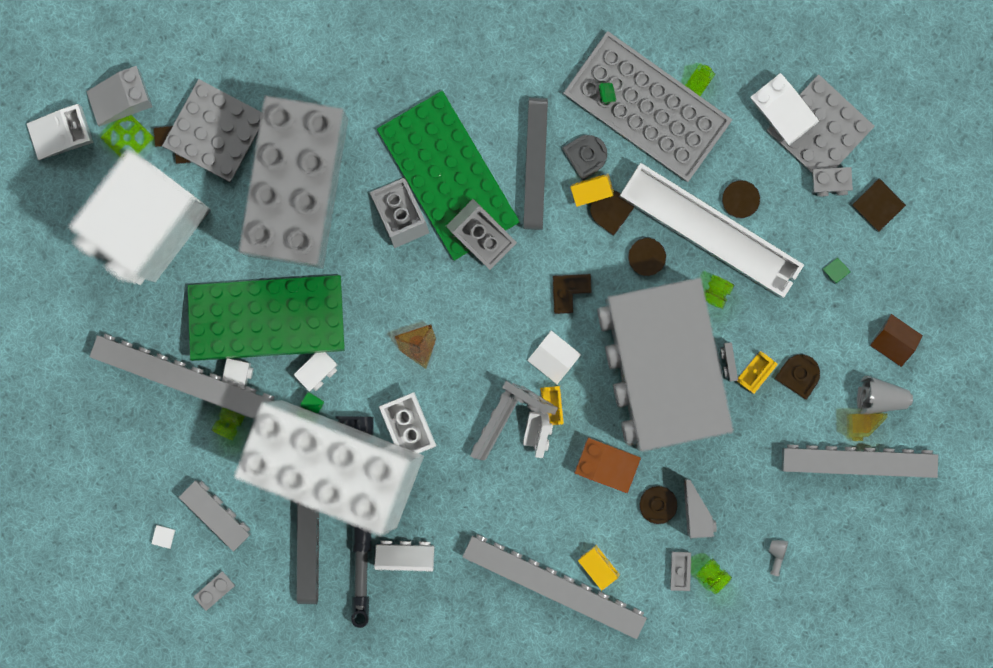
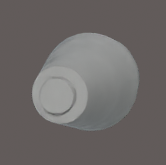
M864 376L860 381L864 382L862 387H858L857 406L862 409L860 411L861 414L908 409L912 405L913 395L907 389L871 376Z

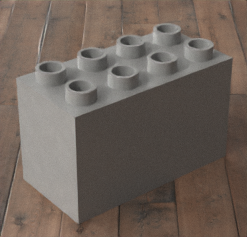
M265 96L240 253L253 258L324 269L349 119L344 109Z
M701 278L605 299L606 306L597 309L601 331L612 330L614 345L605 346L609 369L620 368L622 382L613 384L617 407L628 406L630 420L621 422L625 444H636L637 450L645 451L733 432Z

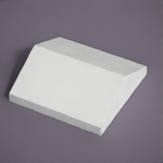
M551 331L527 361L558 384L581 354Z

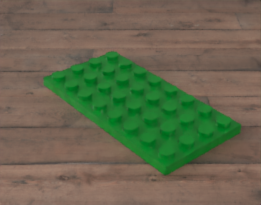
M443 90L377 128V131L454 261L471 251L446 226L473 199L505 231L520 223Z
M341 275L188 285L191 361L345 351Z

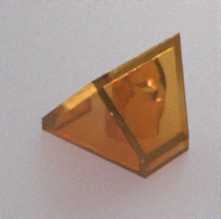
M432 325L396 335L395 339L399 350L426 369L436 341Z

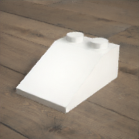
M781 73L751 96L757 109L788 145H791L819 122L814 113Z

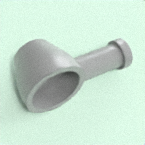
M772 540L769 552L776 558L770 574L774 576L780 575L779 572L788 541Z

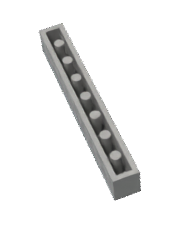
M787 444V448H782L781 471L938 478V455L933 454V450H921V454L914 453L912 449H902V453H895V449L883 448V452H875L876 448H864V451H856V447H845L844 451L837 450V446H826L825 450H820L818 446L806 445V449H799V445Z

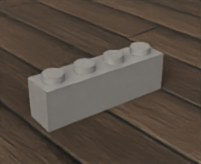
M197 480L194 481L179 498L234 552L251 535L249 532L250 527L243 521L240 523L235 518L237 516L235 512L230 508L226 509L222 505L223 501L216 494L212 496L208 492L210 488L203 481L200 483Z

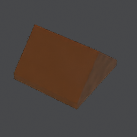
M891 314L870 346L902 367L916 351L923 335Z

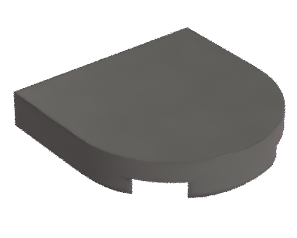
M593 135L580 136L562 148L582 180L600 170L607 159L606 145L600 138Z

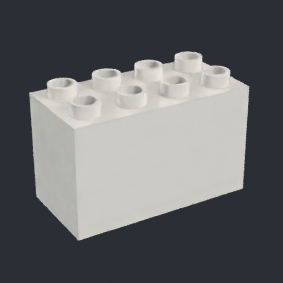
M128 150L70 228L78 233L73 241L75 245L90 256L100 257L103 260L106 259L108 263L105 267L123 281L126 280L141 285L145 279L153 282L158 280L211 209L151 163Z
M280 400L262 403L235 478L383 535L397 528L424 455Z

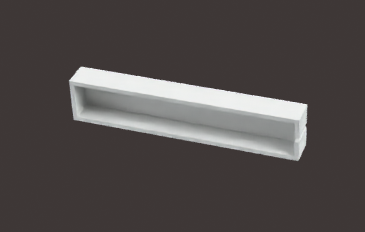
M642 163L638 165L619 196L624 201L780 298L785 297L793 284L788 280H795L804 264Z

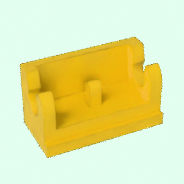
M608 173L570 186L576 207L611 197L614 192Z
M759 351L739 376L737 382L749 392L755 394L778 363L765 353Z
M560 386L540 388L541 397L558 407L555 415L548 413L550 423L553 425L564 424Z
M597 545L578 560L601 591L620 576L619 572Z

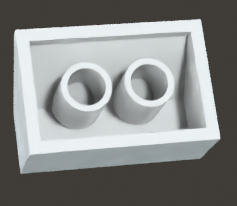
M415 392L379 407L395 445L416 453H421L436 446Z
M382 540L381 544L376 545L375 570L433 571L434 545H431V542H419V545H411V541H400L399 545L392 544V541Z

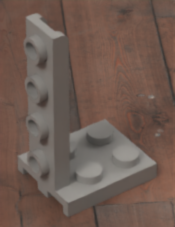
M506 381L502 387L506 391L501 395L497 408L491 413V419L487 426L483 428L482 435L473 446V452L470 456L483 461L487 459L518 401L528 404V408L531 410L539 411L545 415L547 413L555 415L558 407L526 387H520L515 383L511 384Z

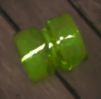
M712 274L708 282L709 289L704 290L705 300L707 303L723 309L727 302L726 295L731 294L735 285Z
M222 407L218 415L220 419L215 421L211 431L234 441L238 432L236 428L241 426L245 416Z
M713 558L695 575L703 583H708L707 587L715 595L732 579L725 570H720V565Z

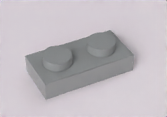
M732 342L724 343L723 348H720L721 358L726 361V367H723L724 376L729 379V382L737 381L738 377Z
M672 552L670 590L690 591L691 552Z
M222 571L200 590L194 598L207 611L229 592L235 584Z

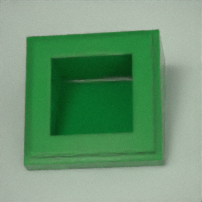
M599 84L598 88L602 104L616 102L613 84Z
M838 257L823 269L834 284H837L851 272Z

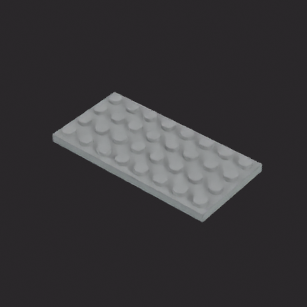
M609 31L604 35L563 93L686 182H689L733 120ZM599 84H613L616 102L602 104L598 88Z

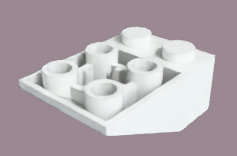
M79 104L58 110L27 123L38 160L93 143L82 106Z

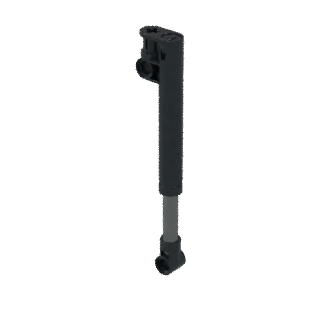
M335 416L339 423L344 424L345 421V425L373 435L374 417ZM352 524V551H355L354 596H352L351 621L355 627L363 628L369 621L367 566L368 552L371 551L372 531ZM359 613L363 614L366 620L364 623H357L355 616Z

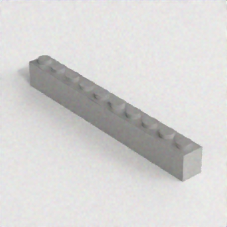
M104 334L103 337L97 335L90 357L254 419L257 418L262 403L275 401L272 395L263 393V396L256 394V389L247 386L245 389L238 387L239 383L228 380L227 383L223 382L218 375L210 373L207 376L202 374V369L196 367L188 369L183 362L175 360L172 363L167 361V356L158 353L156 356L151 355L150 350L139 347V350L132 348V343L123 340L121 343L114 341L115 337Z
M479 534L476 537L472 535L462 556L463 558L635 639L638 638L647 619L643 616V611L637 608L630 610L626 608L627 604L616 599L613 602L608 599L609 595L599 591L596 594L591 591L592 587L581 583V586L573 583L575 579L564 575L562 578L556 575L557 571L550 567H546L545 570L539 567L540 563L529 558V561L521 558L522 554L512 550L509 553L504 550L505 546L495 542L492 545L486 542V537Z

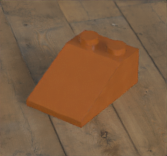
M587 437L574 474L628 494L641 457Z

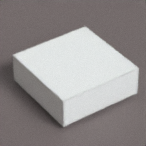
M156 525L151 544L170 549L175 530Z

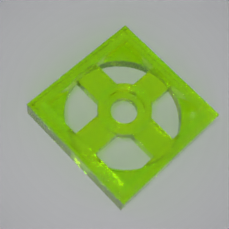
M132 115L117 120L100 137L121 159L125 154H122L120 150L125 145H130L135 150L134 153L138 155L154 139ZM130 121L134 122L135 125L130 130H125L120 123ZM113 130L120 135V140L115 145L111 141ZM140 130L144 133V142L141 145L135 140V135ZM130 134L131 140L125 141L124 135Z

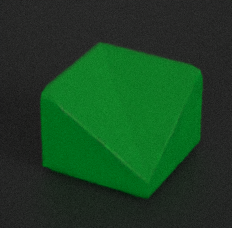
M309 392L301 402L300 407L318 414L324 405V401Z

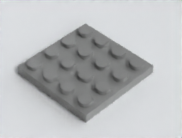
M818 74L799 96L814 113L819 122L791 145L786 143L772 125L766 131L812 173L813 169L837 168L875 126Z
M198 79L162 147L231 183L260 129L262 112Z

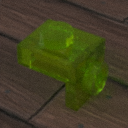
M700 63L685 86L701 96L715 76V73L709 66Z

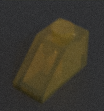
M886 413L847 414V437H852V441H863V437H869L888 418V415Z

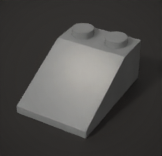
M137 66L120 71L86 91L99 127L153 107L142 74Z
M405 177L370 192L394 248L429 234L426 221Z
M474 199L446 226L490 270L517 243Z
M684 479L688 537H714L713 532H717L716 520L712 519L692 482L689 479Z

